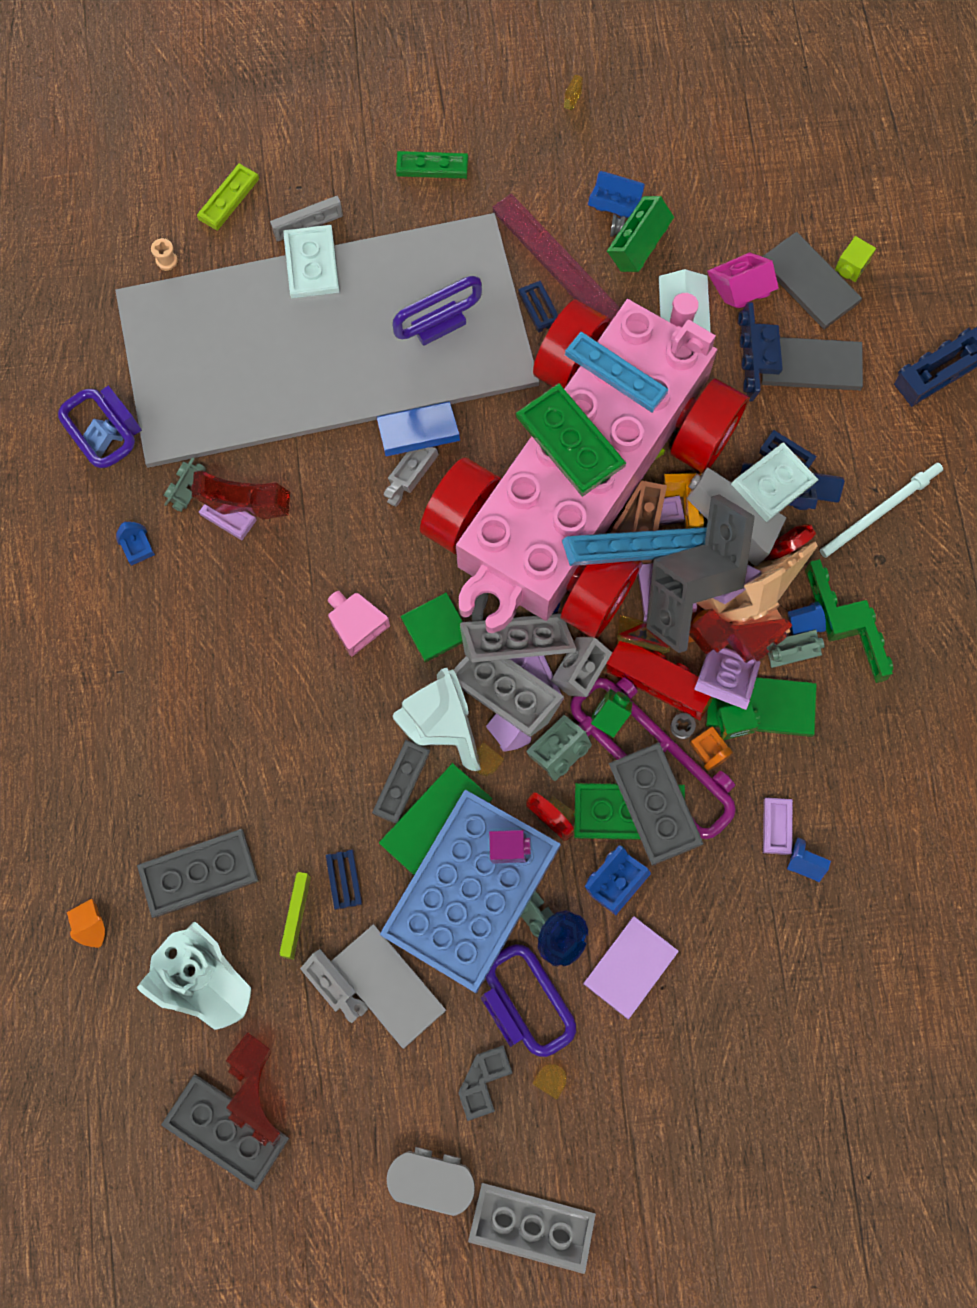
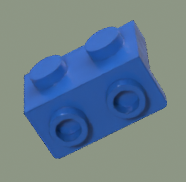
M600 171L596 186L589 197L588 205L595 207L599 211H609L620 217L625 216V218H629L642 199L645 184Z
M619 845L615 851L607 855L604 864L598 871L590 875L585 888L593 899L614 915H617L650 876L651 872L628 855L625 848Z

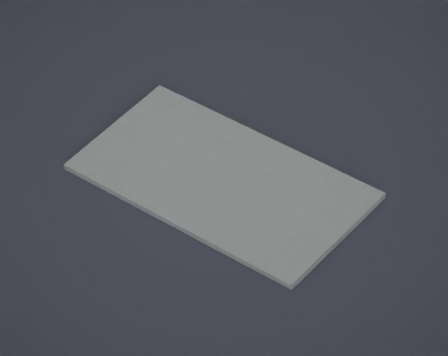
M495 213L334 245L340 293L291 299L286 255L116 289L138 424L142 429L140 435L147 468L187 460L192 457L197 458L377 420V416L450 401V404L539 386V379L533 375L534 360ZM476 276L480 278L482 282L481 298L474 306L462 312L466 318V325L425 346L422 345L417 335L403 340L395 337L392 322L400 310L465 277ZM472 286L410 316L402 323L403 329L411 327L412 321L452 301L458 303L468 298L472 293Z

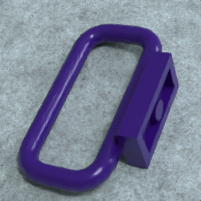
M476 276L465 277L400 310L392 322L395 337L403 340L417 335L422 345L425 346L466 325V318L462 312L474 306L481 298L482 282L480 278ZM472 286V293L468 298L458 303L452 301L412 321L411 327L403 329L402 323L410 316Z
M109 385L100 392L95 389H84L66 400L58 411L60 423L89 462L98 468L110 467L126 457L134 447V435L142 431L131 413ZM87 399H93L124 439V444L105 458L98 457L68 416L74 407Z
M514 944L501 950L486 976V981L491 990L481 997L482 1002L510 1047L522 1040L527 1049L536 1056L548 1057L555 1054L574 1039L576 1034L574 1017L535 954L528 947ZM519 955L525 959L564 1022V1033L547 1045H540L535 1041L496 977V968L513 956Z

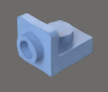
M93 419L83 435L99 458L102 457L112 440H123V437L108 419L105 421Z

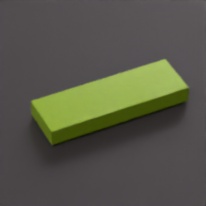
M239 163L197 214L198 220L218 231L258 182V174Z
M296 873L280 949V956L283 958L294 960L311 879L307 873Z

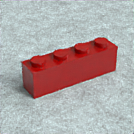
M622 637L606 663L607 673L619 679L625 677L636 688L691 715L699 721L703 718L714 698L694 690L699 676L691 673L688 667L680 663L673 664L667 661L663 654L644 649L642 644L634 639L626 640Z

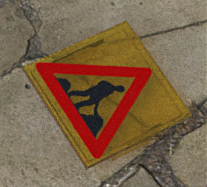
M619 616L617 644L619 641L660 651L663 655L670 651L669 645L646 628V622Z

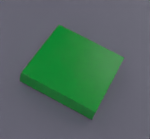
M447 593L400 616L425 663L463 643L460 623L463 621Z

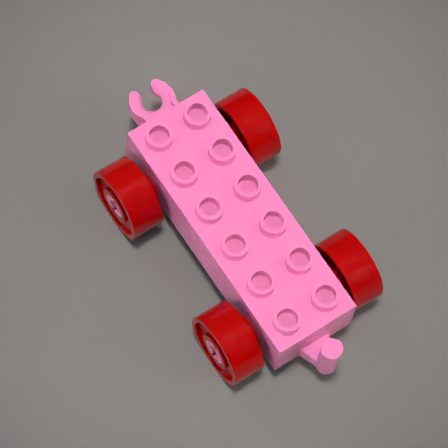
M681 293L674 298L670 322L629 299L625 301L612 321L609 317L577 299L571 301L558 315L540 346L534 362L533 375L552 387L560 384L624 459L626 466L582 497L532 436L502 479L467 457L457 461L443 477L430 498L421 520L420 533L453 554H457L458 568L473 576L462 587L459 595V613L461 616L468 617L472 614L476 598L479 595L491 593L499 599L500 606L485 621L488 633H495L504 629L512 621L519 605L547 621L565 593L569 591L570 595L560 617L563 621L596 639L607 628L631 590L643 562L627 561L570 566L562 540L567 536L605 534L675 428L680 430L673 443L670 455L700 473H703L707 467L710 469L734 433L750 400L749 396L717 378H714L699 398L696 399L709 379L717 349L712 347L709 354L705 356L702 353L692 351L687 344L683 343L676 354L671 351L673 341H671L672 334L678 326L683 327L688 319L693 322L698 310V300L692 294ZM580 332H583L669 389L668 394L653 413L565 356V350Z

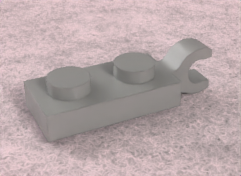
M428 447L405 454L388 477L391 485L385 490L383 495L389 498L387 501L389 504L395 507L398 506L402 500L404 490L409 493L412 492L439 455L436 448Z
M320 949L313 953L300 968L336 1012L341 1009L349 1022L353 1023L359 1015H364L368 1010L367 1005L363 1001L352 997L356 992Z

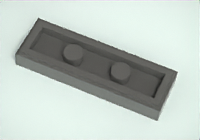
M405 740L373 809V815L397 824L429 757V749Z

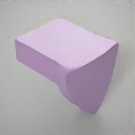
M495 714L486 726L501 745L500 748L503 751L515 750L531 742V737L524 734L498 714Z

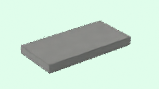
M373 924L336 956L331 963L398 1044L405 1049L445 1013L446 1009L386 938L379 935L380 931Z

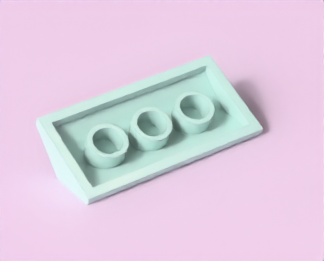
M686 269L659 276L660 317L670 322L674 298L678 294L689 293L698 300V310L693 322L710 332L708 276Z

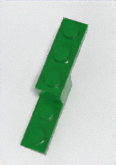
M820 559L811 561L805 569V573L815 602L818 601L823 608L826 619L825 632L829 642L859 635L875 682L886 681L893 674V663L891 658L886 656L884 637L877 630L874 609L869 607L867 600L836 607L838 600L836 593L830 589L827 568L822 566Z

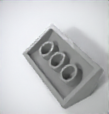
M551 614L547 621L538 616L513 618L504 629L495 633H488L486 631V620L460 623L464 652L471 662L576 652V646L566 622L560 618L561 614Z
M466 656L454 669L462 690L529 737L549 723L564 699L563 695L510 659L471 662Z
M482 1183L468 1242L585 1274L596 1214Z

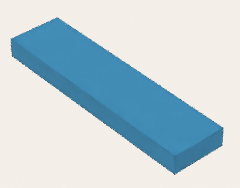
M580 332L565 350V356L651 413L654 412L668 394V388L583 332Z

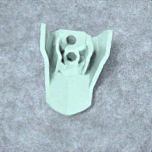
M448 668L441 669L437 674L435 682L417 691L402 702V708L393 714V720L415 744L420 746L455 745L458 748L463 766L472 771L481 770L467 717L469 714L468 706L458 678L453 669L449 671Z
M193 922L187 930L172 933L151 957L150 972L137 986L141 993L160 1007L196 1016L214 1030L225 1028L241 1020L247 1012L251 998V987L225 959L218 943L196 922ZM172 949L177 950V956L174 959L169 957V952ZM188 967H195V974L190 977Z

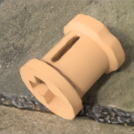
M161 238L152 243L151 252L156 257V264L161 270L168 271L177 265L178 258L173 253V245L168 239Z

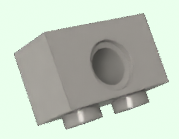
M576 637L574 641L576 652L566 654L551 681L569 696L587 697L612 652L596 638Z

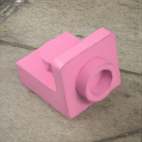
M688 319L683 327L678 326L672 334L671 341H673L671 351L676 354L683 343H685L692 351L707 356L713 347L716 335Z

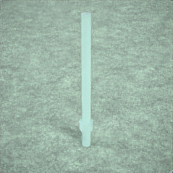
M935 463L925 472L916 474L911 478L909 484L821 548V555L827 558L916 490L925 488L930 484L932 478L943 471L942 465Z

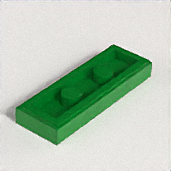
M397 151L396 176L467 179L468 153Z

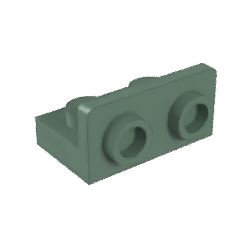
M563 715L526 752L532 760L547 771L553 781H556L560 776L566 774L580 757H583L588 752L592 744L586 732Z

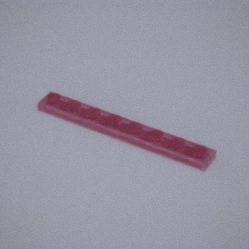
M512 194L493 206V213L574 299L609 317L611 321L614 319L621 308Z

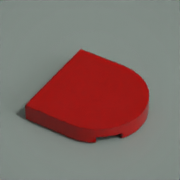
M797 525L776 539L770 554L763 561L781 558L806 544L816 535L812 525Z
M535 792L527 799L526 807L563 841H567L573 835L574 828L571 823L548 800Z

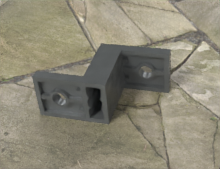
M720 494L711 496L705 545L658 557L653 562L646 628L678 653L686 651L688 648L694 603L744 589L755 516Z

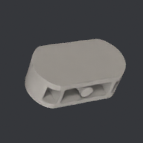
M416 1147L415 1152L407 1151L393 1161L387 1173V1187L395 1201L452 1216L462 1213L470 1205L474 1196L475 1182L469 1168L466 1165L460 1164L461 1158L444 1154L443 1159L431 1157L433 1151Z

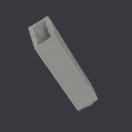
M708 467L701 476L696 474L688 486L692 490L687 499L707 519L711 496L719 494L755 516L748 560L757 567L770 554L786 517L778 513L766 522L731 485L730 481Z

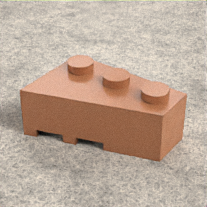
M641 481L619 520L615 523L611 533L658 531L667 485ZM640 560L643 564H651L652 560Z

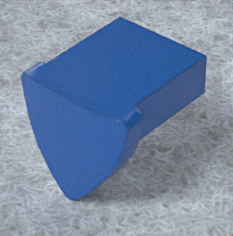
M123 522L117 530L116 540L118 545L122 546L130 565L132 566L154 556L155 554L146 536L147 530L145 526L135 522Z
M818 601L810 603L807 607L788 612L792 635L816 630L819 633L826 631L825 614Z
M797 838L787 870L820 882L829 870L831 861L806 851V841Z

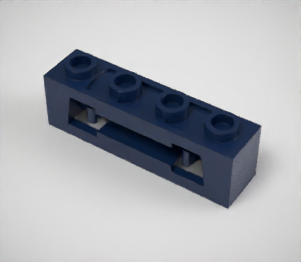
M977 327L972 330L967 328L959 334L956 340H947L939 346L936 352H927L914 365L907 364L899 370V376L894 385L911 407L977 368ZM963 350L960 354L962 359L938 372L934 379L929 382L932 377L930 372L952 360L958 352Z

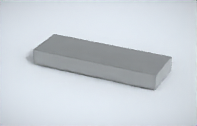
M338 196L270 221L276 241L284 239L283 230L320 226L342 217L341 202Z

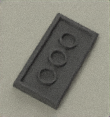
M795 232L762 256L773 261L777 282L823 329H826L862 300L860 295L798 232Z
M780 337L782 372L779 375L761 374V385L861 391L863 387L862 342Z
M660 743L609 763L652 866L704 845Z
M243 829L137 865L152 918L160 917L259 882Z
M197 1074L193 1075L161 1124L164 1128L254 1190H258L290 1137Z

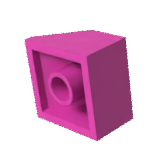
M750 252L707 271L724 303L735 308L745 307L749 301L768 297L771 294L770 292L779 289L773 261Z

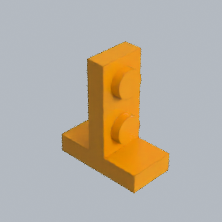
M664 474L663 485H667L665 497H683L685 528H703V514H699V510L687 499L692 490L688 486L696 474Z

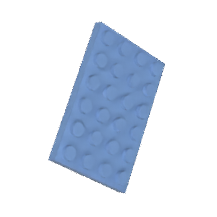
M464 790L379 935L477 993L561 844ZM523 830L526 838L531 839V855H526V862L493 864L490 861L489 831Z

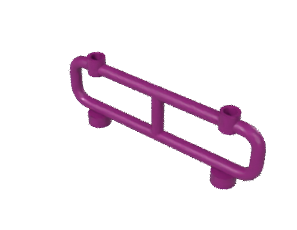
M625 677L616 684L605 678H597L588 696L597 688H603L607 692L609 689H612L615 692L624 693L633 702L631 699L638 691ZM574 696L571 700L570 708L572 715L579 722L578 726L586 732L588 737L592 735L616 760L628 756L602 730L591 724L592 718L587 716L581 709V704L587 697ZM633 702L631 715L659 741L663 752L668 750L724 805L723 815L709 828L700 827L693 818L701 839L714 838L722 832L735 816V804L728 794L735 787L734 782L722 771H719L711 778Z

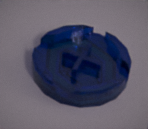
M567 910L557 912L548 918L542 926L538 937V950L541 957L552 966L557 967L559 965L568 966L576 961L585 950L587 944L584 942L586 935L588 936L586 921L575 912Z

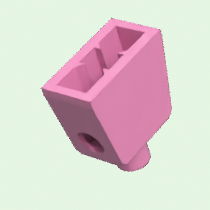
M336 591L328 598V602L334 608L328 615L329 620L351 657L390 627L388 617L358 593H354L346 599L340 591Z

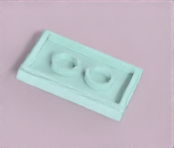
M324 225L283 230L291 299L340 293L332 226Z
M783 442L737 477L731 485L768 522L813 486L818 479Z

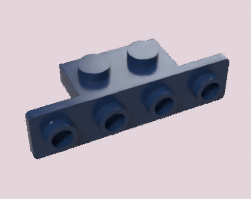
M748 302L744 309L739 312L738 324L742 330L740 347L743 348L744 355L741 364L742 369L745 370L743 390L750 397L749 401L753 402L761 390L759 373L779 375L783 368L779 325L755 324L753 302Z
M744 462L740 475L752 467L754 463ZM813 473L818 481L789 505L799 510H807L808 508L816 509L818 500L839 502L845 482L844 478Z

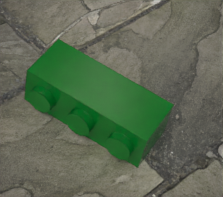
M643 196L608 248L607 253L621 272H639L674 219L672 212L661 196Z

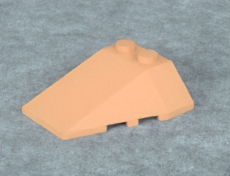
M816 541L805 544L781 558L763 561L757 567L754 566L755 569L761 571V575L744 585L746 590L728 603L723 604L711 598L697 602V604L705 610H711L723 623L735 621L736 624H739L751 617L753 620L765 616L768 614L767 609L777 603L818 547Z

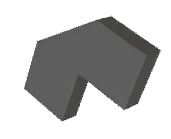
M504 1046L477 1054L458 1092L467 1121L495 1112L486 1083L512 1074Z

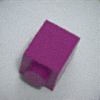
M523 830L489 831L490 861L493 864L526 862V855H531V839L526 838Z

